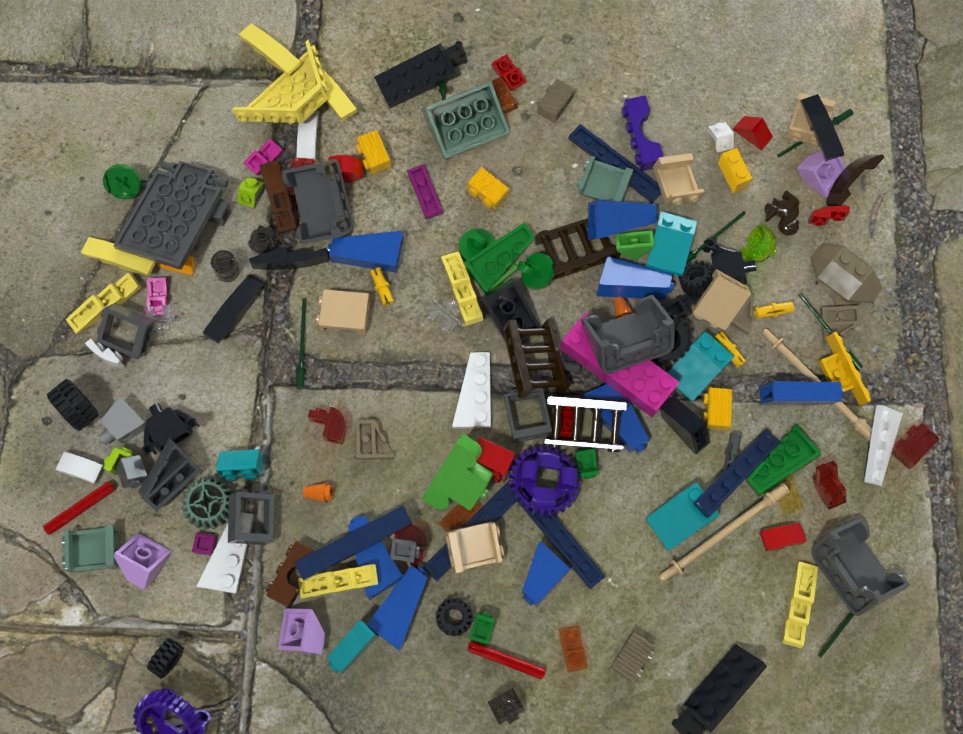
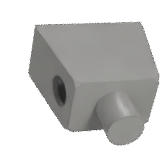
M119 397L100 420L106 427V430L98 437L105 445L114 438L121 444H124L142 433L147 424L122 397Z

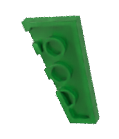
M524 222L466 260L463 264L484 294H486L534 240L535 236Z
M795 425L790 433L781 440L780 444L753 471L746 482L759 497L819 458L821 452L802 430Z

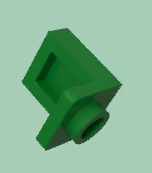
M594 447L574 450L580 477L590 479L600 474Z
M485 612L475 615L469 640L485 645L489 644L495 624V619H492L493 615Z

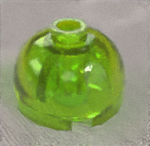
M758 225L748 235L746 239L749 241L747 247L743 245L741 250L745 259L761 263L775 255L777 251L775 248L777 244L776 236L766 226Z

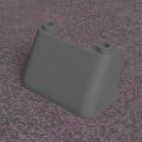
M336 159L282 170L284 184L289 188H294L302 224L298 225L296 229V236L300 244L339 238L353 231V220L340 165Z
M654 295L640 299L636 304L635 313L602 324L597 315L581 318L584 333L601 370L605 374H611L664 356L674 348L675 323Z
M862 518L828 532L812 547L811 551L815 562L849 611L855 616H860L910 586L901 573L893 572L888 575L865 544L870 532Z

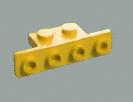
M837 332L828 335L826 340L833 355L818 361L827 381L841 382L843 392L851 389L859 406L870 402L869 391L864 387L860 373L855 369L852 358L843 345L842 338Z

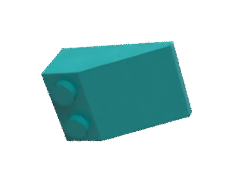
M661 212L653 237L655 248L649 252L646 267L683 276L697 221Z
M705 331L690 346L689 351L684 353L685 356L680 358L667 373L679 381L676 389L693 402L730 364L734 356Z
M697 482L645 518L667 551H670L720 516L718 511L715 510L710 517L706 518L693 505L704 493Z

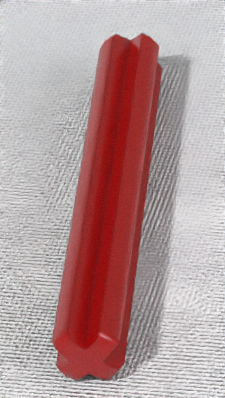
M107 481L43 525L44 531L51 535L115 491V487L111 482Z
M474 641L469 643L468 652L538 679L544 678L545 668Z

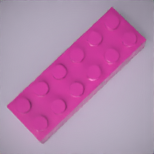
M584 313V315L581 318L587 317L589 315L587 313ZM580 318L562 340L560 349L653 418L674 392L679 381L650 360L611 374H605L596 360L582 328Z

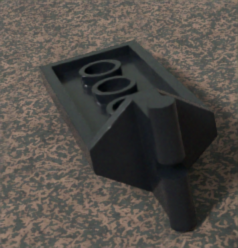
M457 41L455 45L444 49L440 43L374 76L389 108H392L456 76L454 67L466 64L468 59L461 41Z
M735 644L680 709L683 713L678 719L672 721V726L679 734H703L705 731L712 733L767 668V665Z

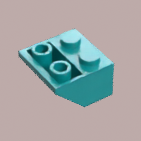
M259 449L219 452L216 471L223 479L230 482L237 481L238 478L256 480L257 477L263 476L262 452Z

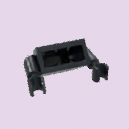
M707 238L703 242L707 244L703 251L709 253L712 250L713 252L711 253L713 273L717 269L740 283L746 284V273L757 271L755 260L744 262L742 252L715 244V241L711 238Z
M156 403L149 408L153 416L146 420L147 426L144 429V446L142 451L146 458H148L150 452H153L154 455L157 454V451L161 453L169 438L177 444L193 435L192 428L194 426L200 427V424L190 414L179 409L172 410L170 407L163 410L161 405Z

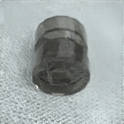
M221 250L212 256L211 266L219 280L232 282L237 279L240 274V268L231 252Z

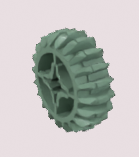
M209 476L207 481L205 477H201V483L194 480V487L191 485L187 486L190 492H183L187 499H181V503L186 504L181 507V510L186 512L183 515L184 518H190L188 523L191 525L195 523V527L198 529L202 526L204 530H207L209 525L211 529H215V523L220 527L223 526L221 520L228 521L226 515L227 513L229 514V494L233 490L230 487L227 488L228 484L226 482L221 483L220 478L214 481V478ZM213 488L221 491L222 496H211L209 489ZM201 492L200 499L194 501L196 496ZM209 499L212 502H210L209 506L207 507L205 504H207V500ZM222 505L220 511L215 515V509ZM194 510H205L208 518L198 517Z

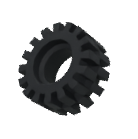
M695 261L694 265L689 263V267L685 266L683 276L678 275L683 292L689 296L691 293L693 296H696L697 293L701 296L702 292H705L708 288L710 280L713 279L711 266L708 263L704 264L702 261H700V264ZM696 277H702V278H700V279H698V280L692 281V279H694V278H696Z
M449 598V600L443 601L436 612L438 627L448 636H460L466 633L472 624L470 606L459 598ZM456 609L461 612L462 621L459 624L451 625L447 622L446 615L450 610Z
M168 638L152 655L147 669L160 679L164 678L174 668V665L178 663V659L181 658V654L184 652V647L173 639Z

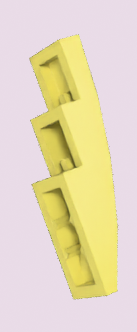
M252 23L238 34L241 40L253 47L255 52L264 56L268 63L287 75H290L301 65V62L286 48Z
M322 69L325 75L323 81L325 80L329 91H326L328 96L326 103L332 111H335L340 120L344 121L357 113V109L335 81Z
M88 237L81 251V254L85 257L98 259L102 263L117 266L121 270L150 276L156 263L117 250L113 246L114 243Z
M459 251L442 256L441 259L465 325L468 326L483 321L477 297Z
M128 272L116 284L110 283L97 296L92 295L66 321L74 332L79 334L102 319L101 314L105 307L114 303L122 305L142 287L135 277Z
M800 561L797 563L783 630L782 643L801 649L804 646L811 605L814 603L818 566Z
M370 564L321 573L305 581L302 578H298L300 598L378 585L376 565Z

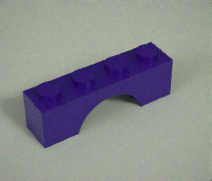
M646 95L625 99L624 105L621 107L622 117L626 118L627 123L625 126L627 133H630L631 149H634L636 153L634 156L637 166L639 165L641 171L651 170L658 158L663 157L660 143L648 140L641 132L640 126L648 120L650 114Z

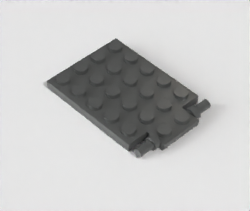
M163 161L161 169L171 171V173L161 170L155 171L113 246L117 250L181 270L223 194L221 188L214 186L218 185L227 188L229 181L218 178L217 175H214L215 172L207 168L180 161L179 164H170Z

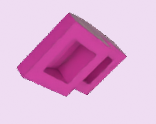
M269 138L258 152L255 150L243 164L253 173L259 175L261 173L259 165L276 161L284 153V150Z
M168 277L147 278V316L167 315Z

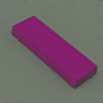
M424 164L407 170L425 219L443 214Z

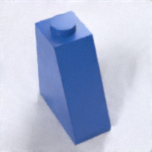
M541 541L537 546L522 590L524 595L522 598L530 606L534 604L536 607L570 571V568Z

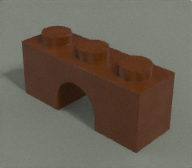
M296 541L294 545H290L285 554L287 556L284 563L281 562L276 570L277 576L275 580L270 581L266 588V592H268L266 596L291 609L300 592L299 589L290 584V575L293 571L297 570L294 562L315 551Z

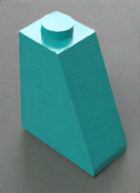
M359 620L327 657L330 661L328 665L334 672L340 671L344 673L378 637Z

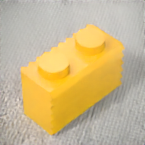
M377 130L357 137L358 144L355 146L358 154L364 157L362 163L365 170H369L371 175L391 168V160Z
M737 148L722 153L718 161V165L732 193L747 189L753 178L749 170H747L748 167L744 164L745 161L741 158L742 155H740Z
M483 167L467 182L468 193L474 198H480L483 205L489 209L497 210L509 196V187L492 176Z
M710 387L703 394L702 402L706 405V411L702 413V420L706 422L707 429L728 431L731 428L732 389Z

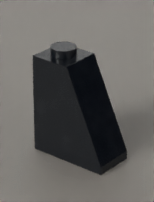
M674 395L660 408L662 419L694 454H698L710 443L706 422Z

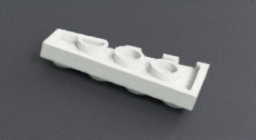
M490 352L470 353L452 429L491 428Z
M876 405L864 480L865 483L882 486L903 413L883 405Z
M241 512L240 532L251 533L255 517L253 514ZM228 524L196 586L198 588L233 594L238 592L248 544L228 543Z

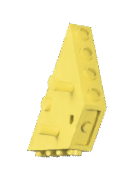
M307 40L305 43L308 51L298 59L301 65L290 75L283 73L247 107L232 108L231 110L239 122L259 123L280 122L290 125L303 123L328 100L326 91H329L325 80L323 81L325 75L320 68L322 65L317 56L319 54L315 45L311 46L309 40Z

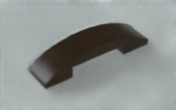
M866 155L848 165L835 180L826 201L827 206H841L851 195L848 188L864 170L875 169L885 158L884 155Z

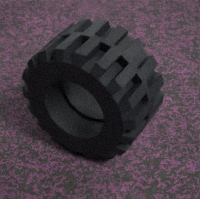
M670 312L667 313L675 323L674 348L670 353L655 358L661 363L663 361L670 363V360L676 362L679 356L683 358L685 356L683 354L684 351L688 352L689 348L687 346L692 343L690 339L692 334L689 331L688 325L677 315Z
M68 379L63 380L47 393L48 400L54 408L78 431H81L99 416L98 411L87 397Z

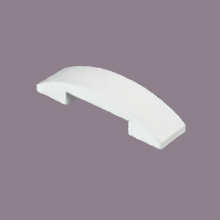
M315 111L303 123L298 124L296 167L316 163L319 111Z

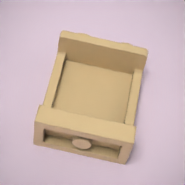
M799 93L787 139L818 146L800 100L812 95ZM821 98L831 119L835 101Z
M692 153L660 157L653 165L665 205L673 204L678 206L684 202L695 203L705 193L704 189H698L690 167L691 162L694 160Z
M716 269L712 274V282L697 304L693 303L691 308L693 315L697 319H705L712 327L726 330L751 293L748 286Z
M324 289L323 296H319L321 311L317 313L316 324L319 325L321 331H325V328L352 330L357 331L358 335H366L370 306L369 293Z
M490 521L445 531L453 572H464V569L495 562L502 563L504 550L502 545H499L498 537H500V530L494 522Z

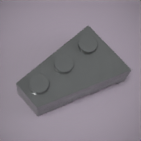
M169 438L138 493L157 512L193 479L201 469Z

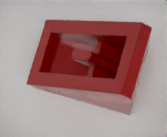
M744 116L733 128L736 133L761 151L773 138L764 119L761 117Z

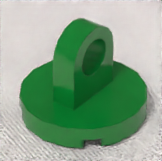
M116 164L106 170L103 176V185L105 190L109 194L114 195L115 198L126 200L133 198L139 192L141 178L134 168L124 164Z
M469 230L461 236L459 241L460 255L466 261L495 241L493 236L485 230Z
M540 252L530 255L526 261L520 260L517 268L522 271L523 283L526 287L533 290L547 287L554 275V269H552V265H554L553 260L548 255Z

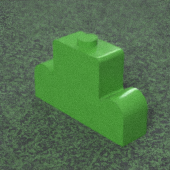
M462 434L426 490L422 500L439 510L446 509L452 500L471 510L479 498L483 500L489 490L486 486L491 480L493 473L477 463L482 454L481 446L468 436Z

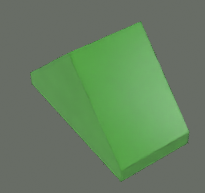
M653 230L615 234L617 252L634 260H638L655 248Z

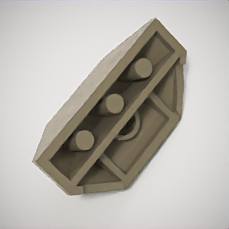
M822 243L811 256L816 278L846 302L871 303L883 289L874 270L844 247Z

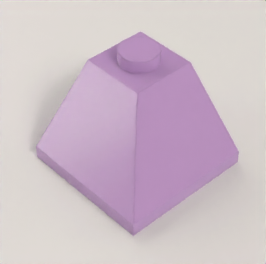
M821 150L807 156L798 166L797 170L804 183L824 198H827L835 180L846 167L841 157L825 161Z
M137 533L114 553V558L126 580L145 590L156 579L169 558L171 551Z
M285 608L278 649L308 654H322L325 632L313 610Z

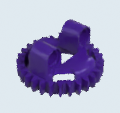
M540 445L539 451L533 446L532 453L526 449L525 456L520 453L518 456L520 460L515 459L514 464L516 466H511L510 468L514 473L509 474V478L514 479L509 481V485L514 486L511 488L510 493H517L514 496V500L520 499L518 505L525 504V511L531 508L532 515L539 511V517L544 512H546L547 517H550L551 511L556 516L558 515V509L562 513L565 512V507L569 509L572 506L570 502L574 503L576 501L574 496H578L580 493L576 489L581 487V484L577 483L581 479L580 476H577L579 469L573 468L576 464L575 462L569 463L571 457L564 458V451L558 454L557 447L554 451H551L549 445L546 450ZM538 467L558 470L556 489L535 486ZM521 486L524 487L526 491L531 495L532 500L530 503L527 501L529 498L526 496L524 491L522 490L520 492L519 489ZM564 494H567L566 498L564 497L556 504L557 499L561 498Z
M163 688L156 693L154 691L150 694L147 693L134 709L135 714L133 718L135 719L134 725L137 726L136 732L141 734H154L150 723L146 721L150 716L158 727V731L155 734H205L211 721V715L206 710L199 709L195 711L196 708L192 707L189 701L184 700L182 696H176L173 690ZM170 712H173L185 724L183 730L164 720Z

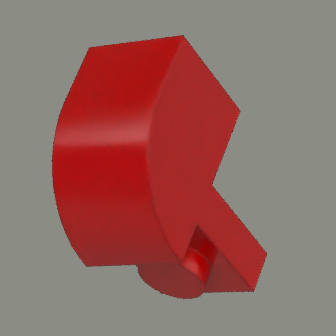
M349 155L328 157V160L336 159L338 161L344 181L351 183L363 178L362 160Z

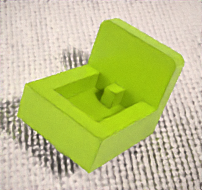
M247 177L238 187L237 202L254 208L256 206V197L264 188V182Z
M114 447L111 454L106 457L103 469L116 475V467L120 459L133 456V451L124 447L121 450Z

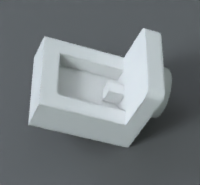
M726 122L709 126V134L715 141L716 152L734 148V133Z

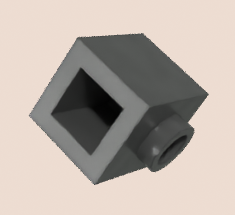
M220 198L208 221L224 227L231 213L229 204Z
M140 455L121 458L116 467L123 488H137L143 484L147 477Z

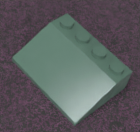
M492 81L421 109L428 128L444 159L510 133Z

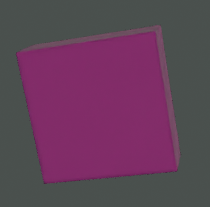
M196 532L192 552L212 556L217 536Z

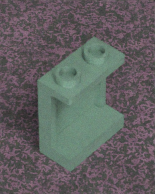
M591 156L590 161L585 162L583 178L580 177L577 183L579 195L600 201L623 202L633 177V169L626 167L623 170L596 161L595 157Z
M107 525L102 529L64 531L62 546L65 548V556L62 557V566L65 568V571L76 573L119 568L114 558V553L119 550L117 527Z

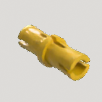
M381 267L375 268L376 271L372 269L370 274L373 277L376 285L375 290L379 293L383 306H388V302L393 304L394 299L389 291L390 285L386 282Z
M792 301L779 304L774 302L768 306L754 307L756 319L770 316L775 318L781 314L794 313Z
M723 331L714 337L718 343L734 356L732 362L736 368H739L746 362V359L736 349V344H732Z

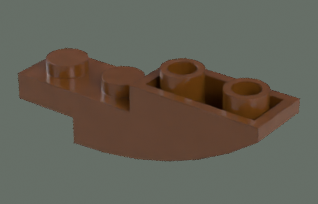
M274 161L259 165L278 234L296 230L292 207L282 180L278 162Z

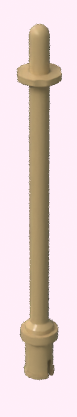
M768 329L762 331V335L773 345L770 348L772 351L777 348L810 382H821L782 344L784 341L783 337L778 340ZM842 401L834 403L853 423L854 430L859 431L870 443L872 428L866 423L867 420L865 418H858Z
M781 483L772 491L764 493L762 501L677 563L671 560L672 566L660 574V581L664 582L676 573L681 576L683 574L682 568L767 506L774 507L777 505V501L790 493L788 487Z

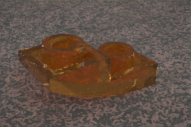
M499 77L492 80L503 114L517 109V102L510 94L509 87L503 78Z
M475 503L473 508L468 510L458 504L438 524L445 531L462 528L481 507Z
M579 626L558 629L567 672L588 668Z

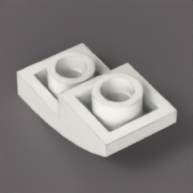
M92 339L85 343L104 362L120 369L125 367L121 362L123 357L117 350L112 352L109 347L105 349L101 343H95Z
M63 452L55 470L94 484L102 465L89 459Z

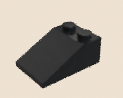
M509 279L478 298L504 341L503 328L509 320H516L517 326L520 329L541 328L515 280ZM520 336L521 342L531 336Z

